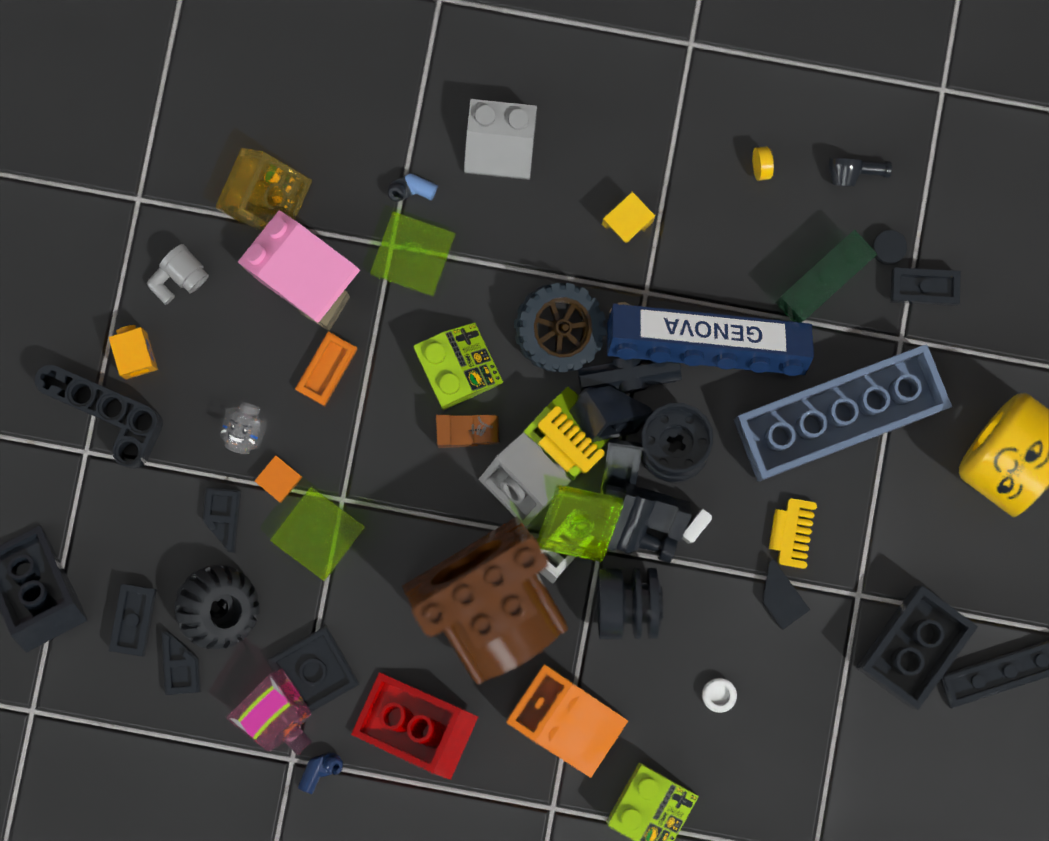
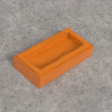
M327 332L295 390L326 406L358 348Z

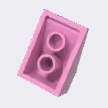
M280 210L238 261L259 282L317 323H319L360 271L357 266Z

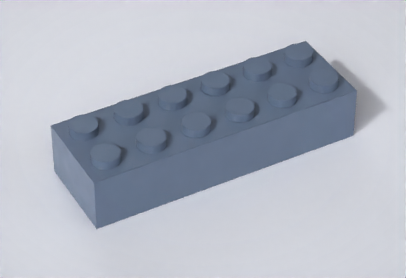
M925 344L741 414L734 419V423L756 479L759 482L951 408L952 405L928 345Z

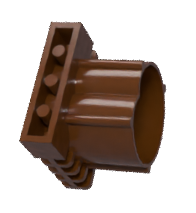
M518 516L402 585L413 614L425 634L432 637L443 631L468 674L476 684H480L487 679L501 675L521 665L545 649L560 634L568 630L566 620L538 575L540 571L548 566V560L537 541L525 528Z

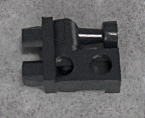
M625 482L624 488L606 485L602 493L600 505L615 511L612 518L595 513L590 524V534L605 540V548L613 551L618 549L631 554L638 548L657 552L659 560L670 563L674 557L678 541L682 540L692 515L690 502L649 489L635 487L634 484ZM649 527L667 534L660 539L646 533Z

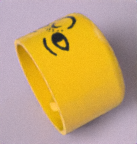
M1027 393L1016 394L1000 408L972 443L959 466V475L964 482L1013 518L1023 513L1049 485V409Z

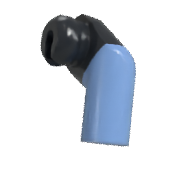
M407 174L391 182L387 193L389 198L395 202L415 194L432 200L438 185L414 174Z

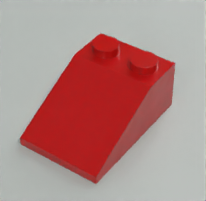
M379 672L351 735L433 774L451 780L478 716Z

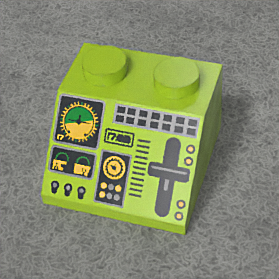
M476 323L442 332L413 346L443 411L503 383Z
M639 762L606 823L609 827L634 841H674L699 796Z

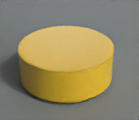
M768 146L755 147L753 150V169L758 181L768 180L773 176V156Z

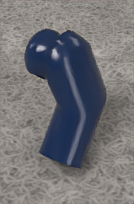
M328 752L311 758L297 788L313 794L321 777L331 774L337 775L342 771L343 761L336 753Z

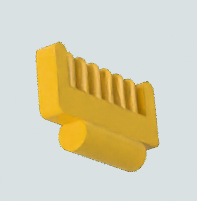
M556 406L538 424V429L545 435L538 444L566 472L575 465L583 473H587L603 457L604 450H597L588 459L597 449V444L593 443L582 453L591 443V438L587 437L576 447L585 437V432H579L570 441L579 431V427L577 425L573 426L564 435L573 425V421L571 419L567 420L558 429L567 419V415L565 413L561 414L552 423L561 413V408Z
M791 498L787 500L786 511L775 509L769 549L779 551L777 559L779 565L804 569L807 567V562L792 559V557L805 560L808 558V555L803 552L793 551V549L808 551L809 546L794 543V541L809 543L810 537L797 535L796 533L810 535L812 530L797 526V524L810 527L813 525V521L798 518V516L813 518L815 516L813 512L800 510V508L815 510L817 504Z

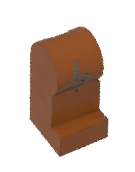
M436 415L438 448L476 447L478 445L500 443L499 416Z

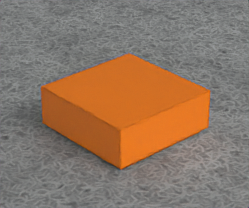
M275 456L255 479V482L282 503L303 477L278 456Z

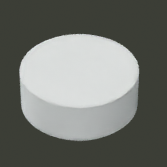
M722 678L710 680L702 690V700L705 706L714 712L722 713L730 710L737 699L734 685Z

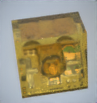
M241 148L215 208L244 224L263 231L279 210L292 219H296L312 180L265 152Z

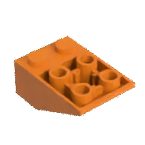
M543 664L507 718L506 723L591 778L628 723V720Z

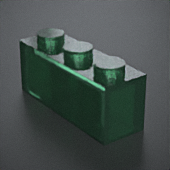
M854 229L777 300L776 304L793 322L803 323L865 267L877 253Z

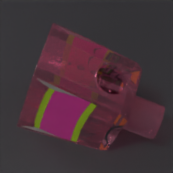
M283 669L269 674L226 717L232 724L269 752L285 742L296 755H299L312 742L300 728L311 716V711Z

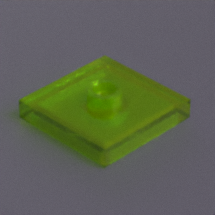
M392 212L370 274L434 297L456 234Z
M557 484L537 540L538 545L542 550L602 562L624 506L622 498Z
M310 487L270 541L323 581H326L365 529V526Z

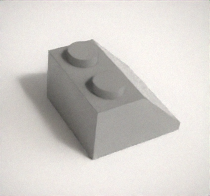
M470 99L464 173L530 180L537 106Z
M524 432L493 460L479 478L483 485L514 517L518 516L525 527L571 482L566 476L565 470L559 464L552 462L543 453V450Z

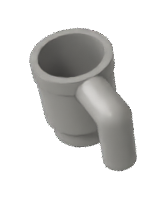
M180 244L163 258L159 264L160 268L151 276L147 285L167 305L175 297L163 284L169 277L180 288L184 287L188 293H192L207 280L209 275L203 270L204 266L191 254L184 244Z

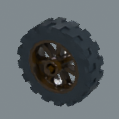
M553 283L541 286L525 297L524 303L518 307V316L514 321V328H516L517 333L515 340L522 349L520 350L521 353L533 365L547 371L568 372L582 368L583 365L590 363L595 358L594 355L603 346L602 338L606 336V327H604L603 320L606 319L604 312L600 311L598 306L600 303L595 297H591L588 294L589 291L572 283ZM555 303L569 304L561 319ZM548 306L554 319L552 321L539 318L540 314ZM574 309L577 310L582 322L571 323L569 321ZM537 323L548 326L549 330L540 338L538 336ZM583 327L581 338L578 341L571 334L572 328ZM552 336H556L555 352L542 344ZM563 336L575 347L569 351L561 352Z

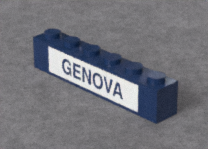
M613 303L607 322V356L619 357L625 360L633 358L652 360L656 363L674 362L684 363L689 366L704 365L715 366L721 369H745L757 373L775 372L784 373L788 376L806 375L814 358L812 324Z

